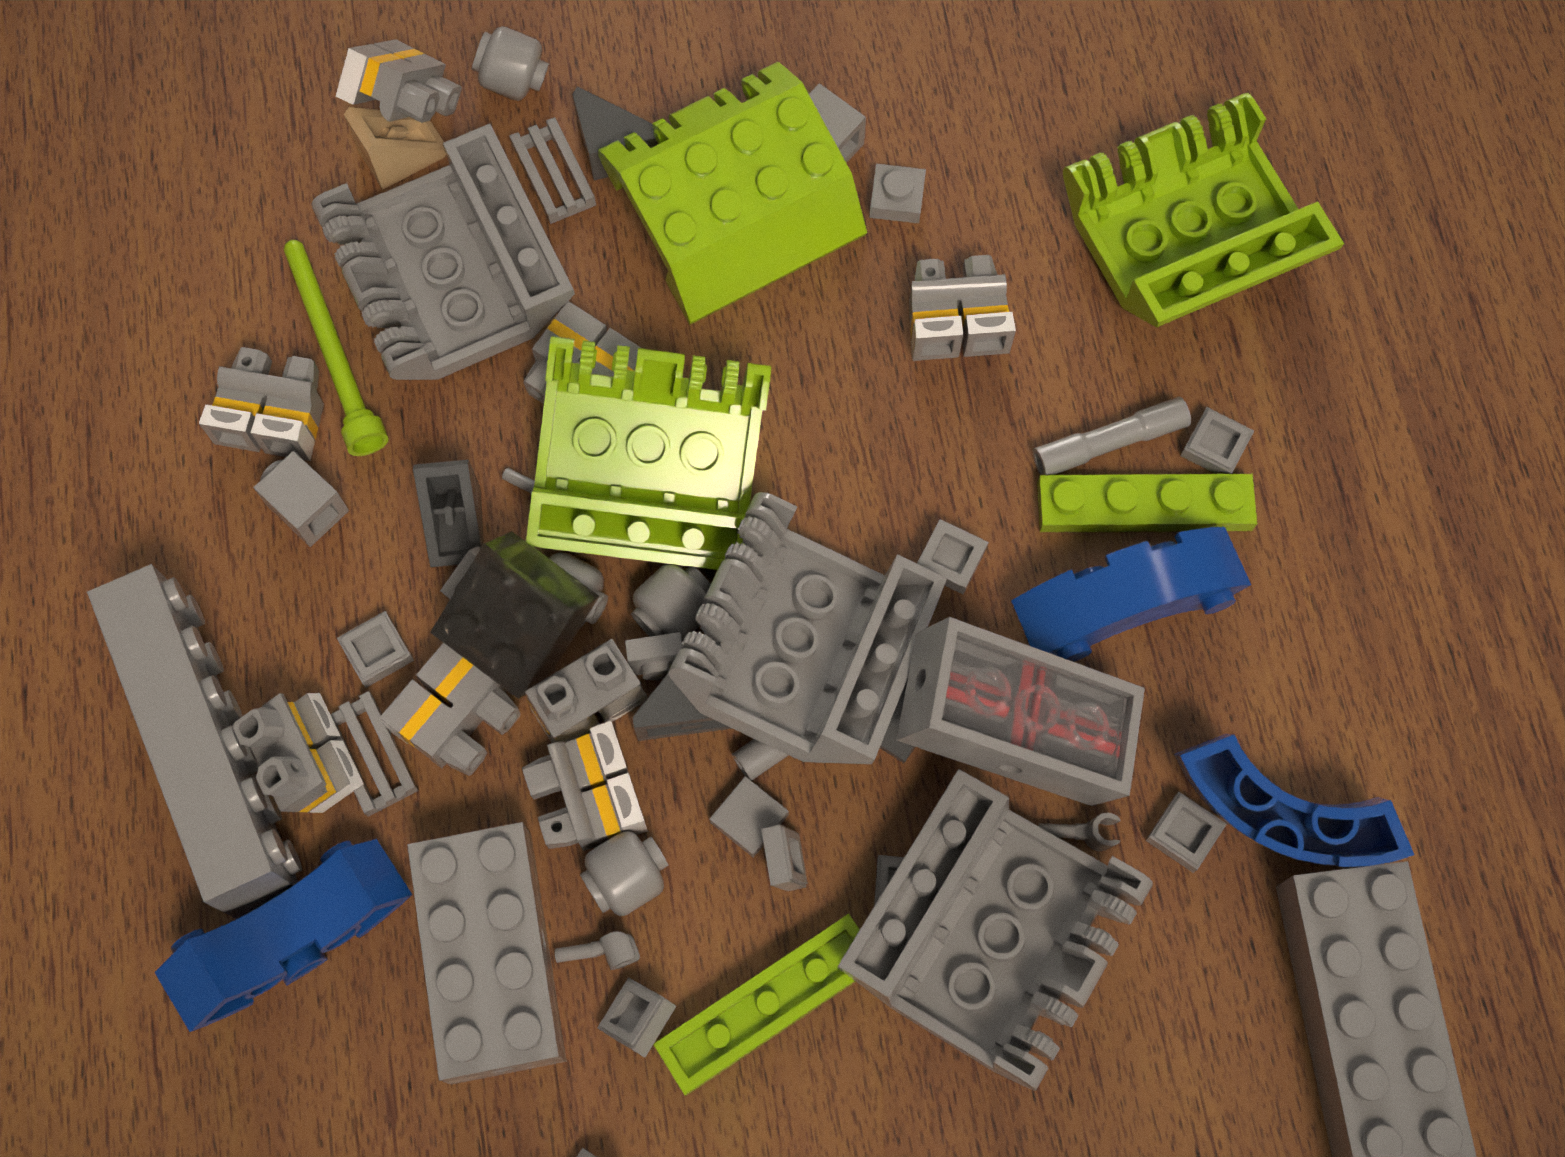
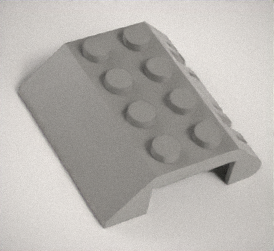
M491 124L444 142L443 146L450 164L446 167L357 204L347 183L318 195L311 203L312 209L329 243L333 242L334 244L338 242V244H344L334 253L335 259L342 269V274L358 309L362 312L365 324L368 327L372 326V328L375 326L377 328H385L384 331H380L376 335L374 343L378 352L382 354V361L392 379L438 380L533 339L575 294Z
M756 493L745 513L744 520L741 521L737 533L740 534L739 537L743 539V543L731 544L729 546L725 559L721 562L703 599V604L695 616V620L698 621L697 624L701 625V629L705 634L696 633L695 631L686 634L682 643V649L678 651L668 675L701 714L802 762L872 764L907 681L916 633L928 628L947 578L898 554L886 574L883 575L787 529L797 506L769 493Z
M958 769L845 953L838 968L892 1010L991 1071L1036 1091L1049 1068L1042 1061L1029 1054V1051L1054 1060L1060 1048L1046 1034L1032 1030L1039 1016H1043L1060 1025L1073 1027L1079 1016L1077 1015L1078 1013L1059 1000L1083 1008L1108 965V962L1096 952L1113 956L1119 946L1118 942L1108 932L1100 928L1091 927L1097 915L1120 923L1131 924L1137 912L1128 903L1141 906L1153 886V881L1142 872L1114 856L1111 857L1107 866L1009 810L1008 796Z

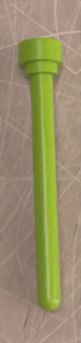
M290 240L284 246V253L346 415L343 419L344 426L341 429V435L347 451L353 456H365L377 452L389 440L382 419L375 416L364 405L304 245L298 240Z

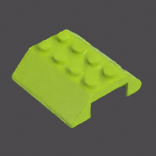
M780 62L759 70L758 78L751 74L741 80L743 93L747 99L743 103L730 91L723 88L713 93L715 101L707 96L670 114V124L663 118L652 123L653 133L658 142V145L652 148L637 133L633 132L624 137L627 149L617 140L598 150L600 161L616 191L622 189V187L624 188L668 269L665 281L689 325L867 234L852 172L803 82Z
M1243 93L1226 100L1224 106L1221 103L1209 107L1207 110V120L1209 121L1208 126L1213 145L1209 149L1207 148L1206 138L1202 129L1203 126L1194 115L1181 119L1179 121L1180 124L1173 122L1135 138L1134 143L1131 140L1120 144L1117 147L1124 181L1123 185L1117 187L1112 164L1103 152L1089 158L1090 162L1083 159L1063 169V179L1075 226L1121 307L1156 328L1337 251L1344 245V242L1318 201L1298 209L1257 142L1266 117L1249 93Z
M551 336L545 377L547 383L536 475L531 494L525 546L718 570L721 562L725 559L729 546L731 544L743 543V539L739 537L740 534L737 532L750 505L762 410H766L771 366L747 363L742 386L737 385L739 361L727 360L722 372L721 391L704 389L702 384L705 382L707 372L705 357L693 355L689 378H683L685 354L638 348L635 371L627 370L630 347L617 345V351L613 354L612 362L614 376L592 373L597 357L595 342L583 340L579 364L573 363L575 339Z

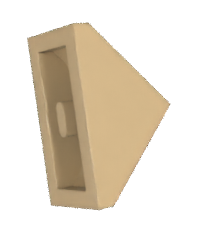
M348 107L344 113L357 149L382 190L446 156L443 146L444 141L431 121L421 123L411 117H406L389 122L383 117L381 111L376 109Z

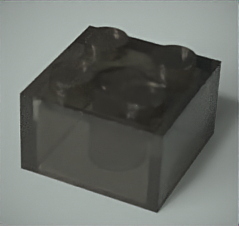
M511 531L483 544L430 633L516 698L520 699L526 695L525 691L549 677L600 596Z

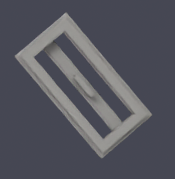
M555 117L546 120L547 126L539 129L537 125L529 127V134L522 137L519 132L509 135L511 145L550 224L596 206L595 196ZM553 140L581 196L580 199L574 201L546 144L547 141ZM536 147L564 205L555 208L527 149Z
M367 691L359 695V700L353 703L348 701L340 705L339 710L330 715L341 735L335 740L344 742L364 783L353 791L364 814L369 817L419 790L391 732L379 719L382 713L373 695ZM364 712H367L401 783V786L393 790L357 717ZM344 722L347 723L381 796L374 800L338 725Z

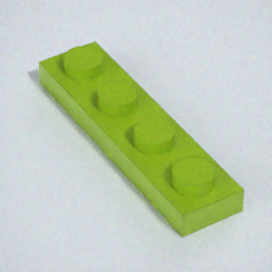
M1253 474L1040 475L1037 482L1040 532H1177L1209 527H1225L1227 531H1253L1257 525Z
M847 914L653 1044L685 1096L856 982L838 968L839 963L860 931L850 914Z

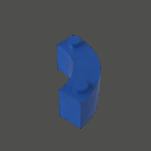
M1209 527L1177 533L1174 536L1177 544L1173 541H1168L1150 547L1149 542L1145 541L1107 554L1105 556L1107 567L1094 566L1075 574L1071 569L1028 590L1011 601L1031 647L1076 662L1092 653L1090 646L1134 627L1189 611L1203 609L1205 614H1213L1224 610L1236 602L1234 594L1251 586V583L1226 528Z
M1226 733L1174 754L1183 774L1195 792L1214 813L1244 836L1275 852L1297 860L1324 865H1336L1338 867L1373 866L1415 855L1391 800L1375 797L1357 803L1330 805L1299 799L1281 790V788L1260 773L1242 750L1235 734Z
M377 839L352 845L350 841H344L335 845L320 858L322 864L274 899L248 914L207 933L203 929L194 930L178 939L171 946L173 954L154 973L189 1032L208 1026L253 1005L254 997L270 990L282 980L288 986L328 960L324 954L325 952L341 946L355 935L361 938L413 895Z

